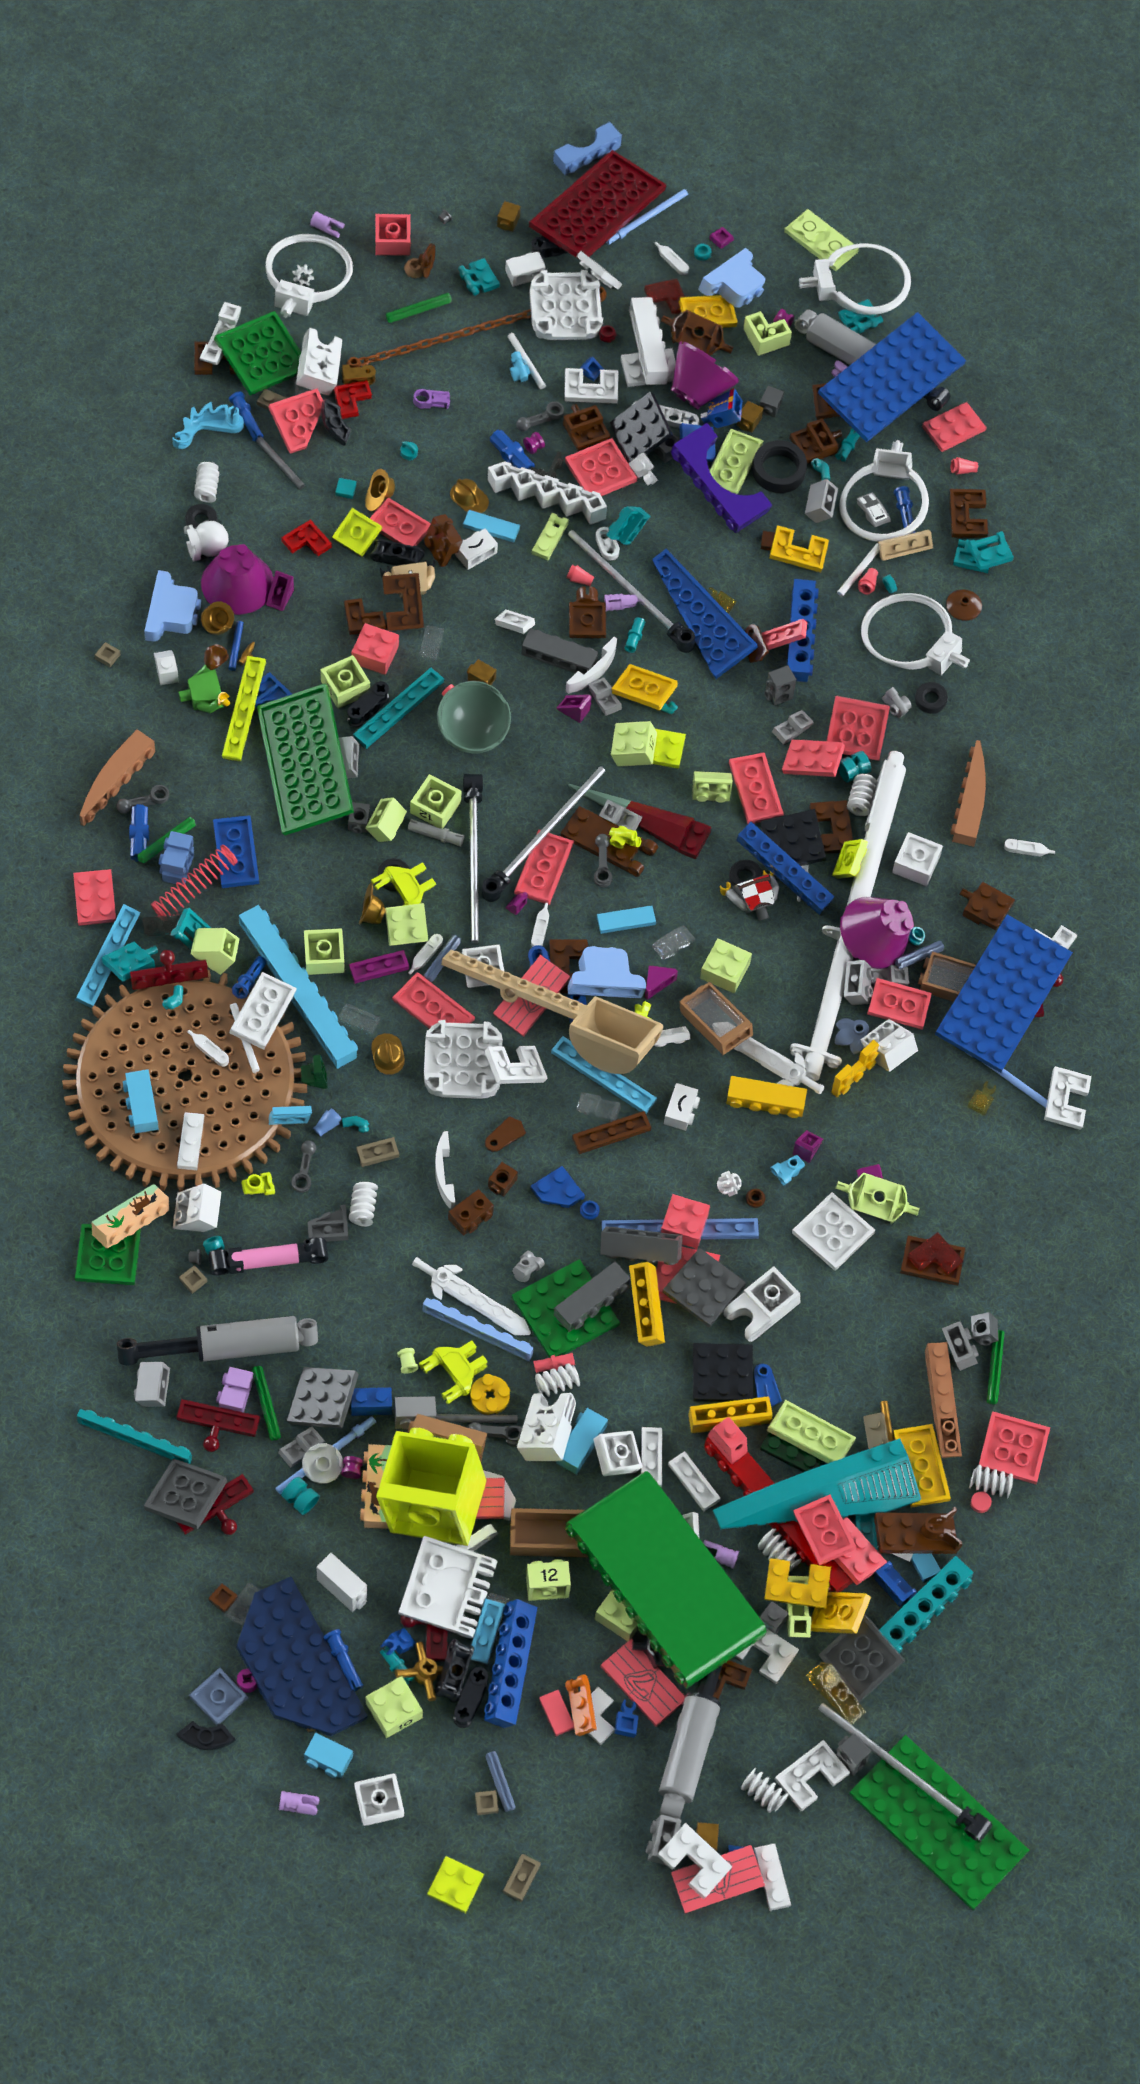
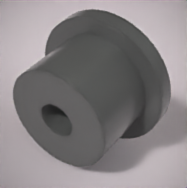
M445 209L438 216L443 224L453 220Z
M201 1250L190 1251L189 1262L200 1265L202 1258Z

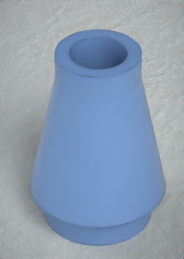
M331 1108L329 1111H325L313 1130L321 1137L329 1130L338 1126L342 1119Z

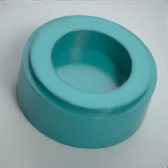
M706 244L697 245L694 249L695 258L700 261L708 260L711 257V248Z
M891 575L883 577V584L889 593L897 591L893 577Z

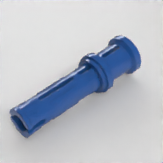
M235 392L229 397V401L235 408L238 407L239 415L242 416L253 441L256 442L258 436L263 438L264 435L261 433L250 412L251 407L246 403L243 392Z
M901 486L894 490V495L897 497L898 503L896 506L901 512L903 527L906 528L908 526L906 517H908L909 525L913 522L911 512L913 504L909 498L910 489L906 486Z
M256 957L248 971L238 978V983H235L232 987V993L235 997L244 999L248 996L249 990L255 985V979L267 964L264 957Z
M340 1629L333 1630L323 1638L328 1642L332 1650L331 1655L337 1658L351 1690L357 1691L359 1690L358 1687L362 1688L364 1685L347 1653L349 1647L344 1644L340 1635Z

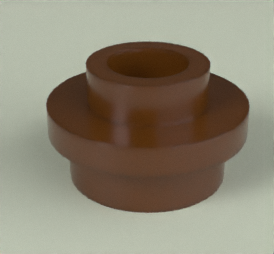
M752 1189L746 1194V1202L751 1207H761L765 1202V1194L760 1189ZM752 1197H758L759 1200L754 1201L752 1200Z

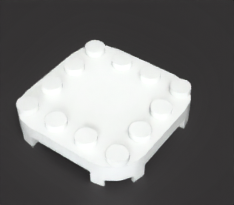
M544 270L536 275L531 282L529 291L532 326L536 336L548 340H586L596 337L603 323L599 280H596L587 270H581V273H547V270Z
M440 1020L427 1030L425 1037L424 1082L428 1092L435 1096L482 1099L496 1095L500 1084H497L485 1050L488 1047H502V1034L498 1029L492 1026L490 1022L485 1021L484 1024L445 1023V1020Z

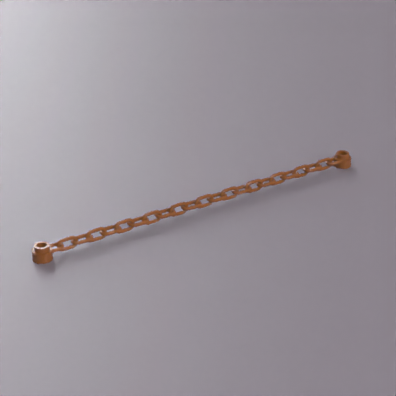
M600 286V302H603L606 299V290ZM531 309L515 315L504 316L494 321L483 322L473 327L462 328L452 333H445L431 339H424L414 344L403 345L393 350L382 351L372 356L362 358L351 357L347 364H349L350 368H361V366L368 363L382 361L396 355H403L419 348L424 349L440 342H448L461 336H469L482 330L486 331L503 324L507 325L524 318L528 319L531 318V315L527 316V313L531 312ZM512 317L511 321L506 322L507 318ZM491 323V327L485 328L486 324ZM470 329V333L464 334L465 330ZM448 336L449 339L443 340V337ZM427 342L428 345L422 346V343ZM406 348L407 351L401 352L400 349ZM385 354L386 357L380 358L379 355Z

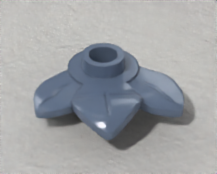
M849 1018L839 1020L836 1023V1027L840 1031L835 1037V1044L840 1046L850 1045L853 1054L859 1053L864 1048L860 1039L869 1033L868 1024L864 1020L853 1021ZM862 1026L863 1030L859 1032L856 1030V1027Z

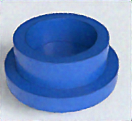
M586 1201L580 1207L581 1216L587 1220L595 1219L599 1215V1206L594 1201Z

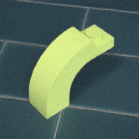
M788 1576V1582L808 1584L809 1576ZM786 1603L788 1636L810 1638L811 1616H809L808 1606Z

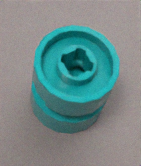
M863 751L852 754L851 758L845 757L841 759L838 771L843 780L848 783L853 781L855 776L859 774L870 773L871 763L867 755Z
M296 1477L285 1487L281 1496L289 1504L294 1503V1508L301 1515H305L316 1505L320 1495L312 1488H307L308 1484L303 1479Z

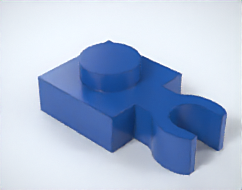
M403 1628L391 1633L382 1643L381 1648L384 1646L389 1648V1651L386 1653L387 1655H391L395 1650L402 1654L414 1648L416 1642L406 1629Z
M624 1700L621 1705L622 1712L618 1711L616 1715L614 1734L635 1738L638 1716L633 1715V1711L636 1708V1703L633 1702L631 1708H628L625 1704L626 1700Z

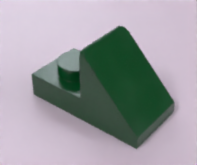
M313 1055V1063L301 1066L302 1083L327 1089V1071L321 1055Z

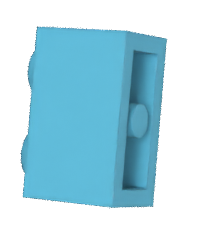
M317 1733L313 1736L304 1753V1760L307 1761L306 1764L314 1769L319 1767L325 1770V1774L332 1778L337 1776L341 1779L353 1758L352 1750Z

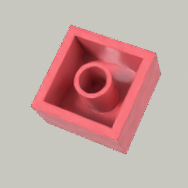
M375 214L376 255H410V214Z
M365 623L351 652V656L354 655L361 667L386 675L399 647V635Z
M672 1194L661 1227V1233L683 1235L682 1245L698 1249L709 1215L710 1205Z

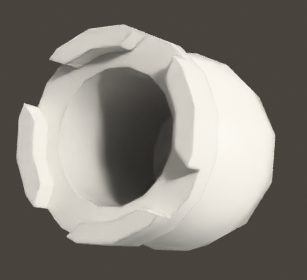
M205 521L199 524L196 529L192 525L184 526V534H188L190 540L186 544L193 562L200 560L202 554L207 557L217 556L222 549L227 547L229 542L228 533L223 525L216 521Z

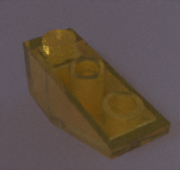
M821 1662L807 1674V1677L817 1691L851 1725L866 1713L831 1663Z

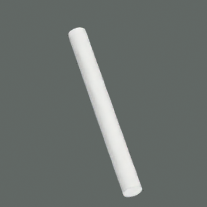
M510 333L508 335L510 342L515 350L520 352L522 361L528 365L530 374L540 389L545 388V383L514 333Z
M878 543L838 590L837 594L839 596H844L878 554Z
M233 1003L230 1005L234 1020H236L240 1011L237 1003ZM242 1040L252 1072L256 1073L260 1069L251 1043Z

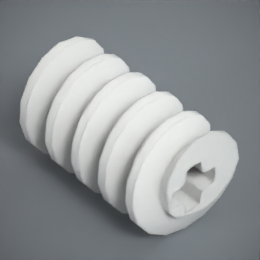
M202 462L197 467L194 496L199 501L212 503L216 500L215 495L218 488V465L211 462Z
M868 774L855 776L847 803V808L851 813L858 816H867L869 814L873 800L872 797L876 789L875 784L877 783L873 776Z
M359 1182L353 1186L349 1220L352 1223L365 1227L373 1224V1221L370 1219L374 1217L372 1212L375 1210L373 1205L376 1203L374 1199L377 1196L375 1191L378 1189L376 1184Z
M569 1363L565 1365V1369L559 1366L558 1372L553 1368L550 1370V1374L544 1371L543 1377L539 1373L535 1375L539 1393L543 1394L545 1392L548 1397L550 1396V1390L557 1394L558 1387L564 1392L565 1385H568L570 1389L573 1388V1382L580 1386L577 1370L574 1365L572 1367Z
M979 1464L973 1470L969 1488L973 1484H976V1490L983 1486L985 1493L991 1488L992 1495L999 1490V1497L1007 1493L1008 1499L1013 1484V1474L1010 1473L1005 1478V1472L1002 1471L998 1476L997 1469L990 1473L989 1467H986L982 1471V1467Z
M772 1529L761 1539L758 1549H764L763 1555L769 1556L768 1560L772 1558L790 1561V1572L800 1564L802 1559L800 1558L795 1561L794 1558L797 1553L789 1554L792 1547L784 1548L786 1541L779 1542L778 1540L781 1535L773 1536L776 1529Z
M755 1768L743 1782L741 1790L745 1791L749 1788V1796L755 1794L754 1800L756 1802L762 1799V1807L768 1805V1812L773 1810L776 1812L789 1794L786 1793L781 1796L782 1788L775 1791L776 1783L768 1785L769 1777L762 1780L763 1772L755 1774Z

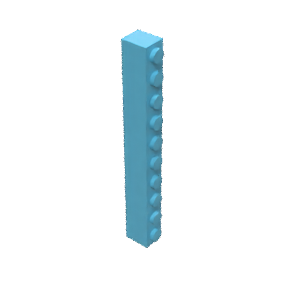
M257 905L240 914V926L259 954L266 959L267 966L275 978L297 988L291 1001L335 1067L338 1069L356 1059L358 1050L356 1043L353 1040L350 1041L346 1028L343 1025L340 1026L337 1022V1015L334 1011L329 1010L328 1003L324 996L321 997L319 995L316 984L310 982L306 969L300 967L295 953L291 954L287 941L284 938L281 939L276 925L270 923L268 913L265 910L262 911L260 906Z

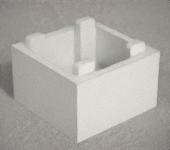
M908 832L895 860L892 873L927 886L938 863L943 846Z

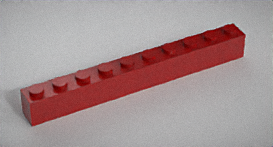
M709 1437L706 1438L704 1445L706 1453L718 1461L719 1468L731 1476L732 1483L744 1491V1496L775 1484L748 1452L731 1464ZM798 1522L769 1523L772 1529H776L775 1532H779L782 1535V1540L786 1541L785 1545L787 1547L791 1546L797 1553L796 1557L798 1559L801 1558V1562L807 1564L809 1570L811 1564L819 1565ZM834 1559L820 1565L831 1567L828 1592H841L853 1583L851 1578Z

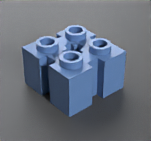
M171 831L169 838L166 837L164 842V849L166 850L164 854L161 853L159 858V865H161L159 873L162 874V881L183 884L182 877L187 878V873L194 857L193 836Z

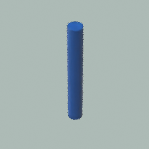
M242 621L236 622L228 668L233 671L236 670L243 629Z

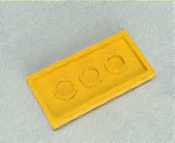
M933 1424L894 1430V1440L900 1438L908 1454L921 1496V1501L910 1504V1507L950 1501L951 1497Z

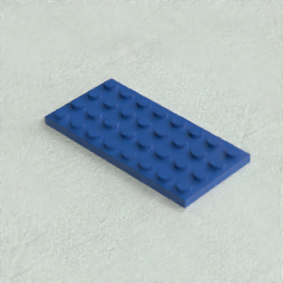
M917 312L819 389L818 394L867 442L963 366L966 360Z
M1006 915L935 1032V1035L1001 1073L1073 952L1013 917Z

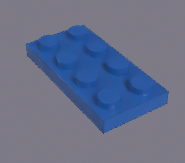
M251 816L213 819L216 848L221 850L220 846L222 844L225 845L238 861L233 866L221 852L217 851L221 860L229 868L227 870L218 860L219 869L223 872V875L220 874L222 888L259 884Z

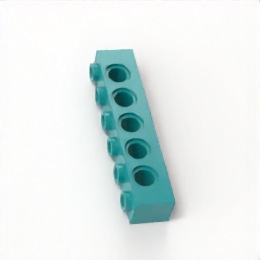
M955 1556L879 1629L880 1632L900 1653L903 1650L902 1646L906 1642L910 1644L916 1638V1632L920 1628L924 1630L931 1623L929 1619L933 1615L936 1617L940 1615L945 1609L944 1605L948 1601L952 1603L959 1595L957 1592L961 1588L965 1590L972 1583L971 1578L974 1572ZM952 1579L956 1582V1584L950 1585L947 1583L946 1580ZM932 1593H940L942 1598L937 1599ZM925 1606L928 1612H922L918 1607ZM905 1620H912L914 1622V1625H907L905 1623ZM897 1633L900 1639H893L890 1634Z

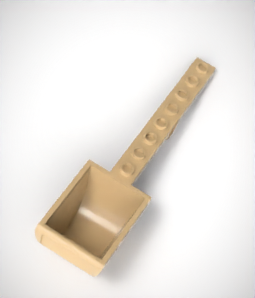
M450 950L442 958L441 965L499 988L501 997L507 1002H515L521 997L574 1019L569 1027V1037L575 1050L588 1063L608 1073L625 1074L632 1071L655 1045L663 1031L661 1023L596 996L588 1005H584L576 1000L548 990L543 986H538L526 979H521L509 972H504L492 965L463 955L458 951Z

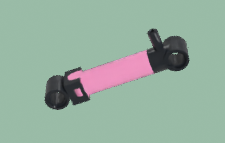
M324 1238L305 1239L304 1243L242 1250V1247L228 1248V1252L226 1250H214L208 1254L210 1273L215 1276L225 1275L229 1272L230 1274L244 1273L246 1269L304 1262L319 1264L329 1259L327 1243Z

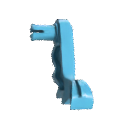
M209 402L199 413L196 412L195 407H192L191 419L183 418L185 429L175 433L173 446L177 449L188 447L195 433L201 429L227 433L240 432L243 430L244 420L239 415L238 407L231 406L228 409V405L225 404L213 410L212 402Z

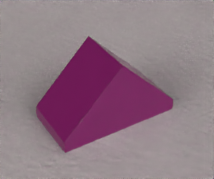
M280 571L275 572L266 602L267 606L281 611L284 610L294 591L293 576Z
M566 695L556 709L581 723L590 711L591 696Z
M649 965L645 998L647 1000L676 981L678 971L674 968Z
M806 1130L796 1140L793 1155H798L800 1159L810 1163L823 1138Z

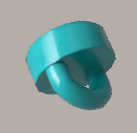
M404 441L400 448V454L404 459L412 460L418 455V447L413 442Z
M213 1236L203 1242L207 1254L220 1248L219 1250L225 1249L221 1236Z

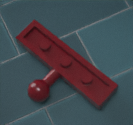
M164 950L160 954V961L164 964L163 967L130 972L132 989H144L209 978L206 960L172 965L175 960L174 953L171 950Z
M181 1399L176 1417L178 1421L211 1428L210 1435L203 1442V1446L208 1452H215L219 1448V1440L217 1439L219 1430L255 1437L260 1421V1416L184 1399Z
M243 1474L225 1484L201 1525L217 1516L222 1523L221 1530L224 1534L232 1535L236 1532L237 1523L233 1519H228L224 1511L254 1493L253 1488ZM176 1522L184 1535L195 1529Z
M405 1616L400 1618L401 1624L406 1628H411L415 1624H427ZM427 1624L426 1658L433 1661L446 1660L448 1630Z

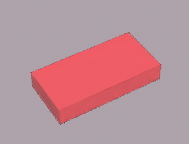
M559 1690L539 1697V1701L555 1736L574 1729V1723Z

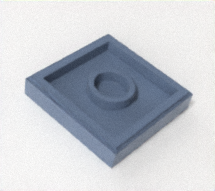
M221 1668L216 1670L189 1694L194 1703L216 1726L248 1699V1696Z

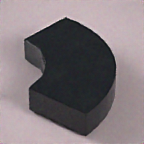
M325 399L321 407L323 423L329 434L344 446L348 441L351 429L345 425L341 418V407Z
M192 1721L176 1734L187 1745L202 1750L220 1749L236 1741L223 1723L216 1727L206 1728Z

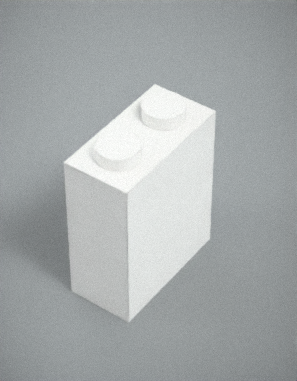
M332 1553L317 1566V1580L349 1610L354 1612L356 1608L361 1609L366 1604L367 1585Z

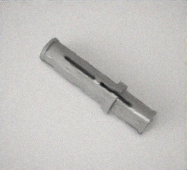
M413 819L410 820L408 825V831L441 840L442 843L447 842L461 847L464 841V835L451 832L447 828H438Z

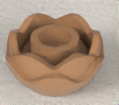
M418 258L408 260L404 266L406 274L411 278L421 277V264H418Z

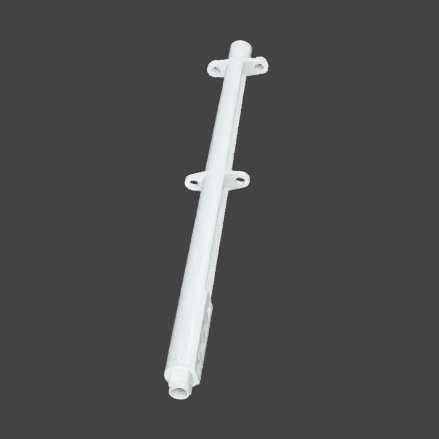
M891 751L888 759L884 761L880 769L870 812L864 831H866L864 840L868 842L866 846L867 852L861 860L860 871L854 877L847 905L855 899L871 897L906 772L905 766L902 765L904 755L901 752ZM829 925L823 926L822 933L838 941L810 1047L796 1043L790 1046L793 1056L798 1053L805 1057L804 1061L807 1067L805 1069V1076L814 1082L820 1078L823 1063H827L831 1068H838L842 1062L840 1057L827 1053V1049L844 993L847 961H853L854 958L844 944L840 928Z

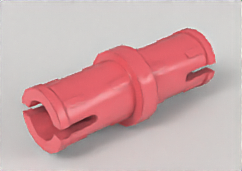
M573 1353L561 1356L551 1355L550 1358L533 1361L536 1373L553 1368L557 1371L559 1366L565 1367L568 1363L571 1366L575 1365Z

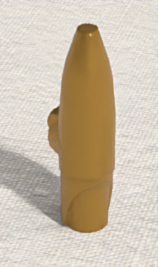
M255 642L250 643L244 650L238 661L239 665H244L247 656L253 657L251 653Z

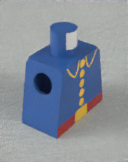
M735 388L709 402L708 411L701 414V419L705 424L712 422L715 428H720L741 421L743 401Z

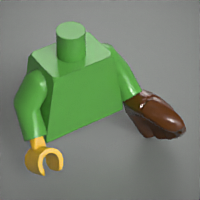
M214 644L206 649L204 656L205 665L188 679V690L179 691L180 701L191 700L194 710L213 713L219 708L230 705V701L227 699L230 696L226 692L221 693L216 670H214L229 658L227 650L222 645Z

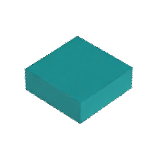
M339 478L335 496L353 499L357 481Z

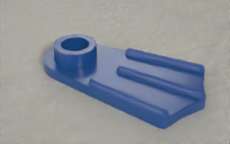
M757 1365L754 1369L756 1398L769 1396L772 1408L782 1402L774 1375L768 1365ZM764 1369L767 1373L761 1374L760 1370Z

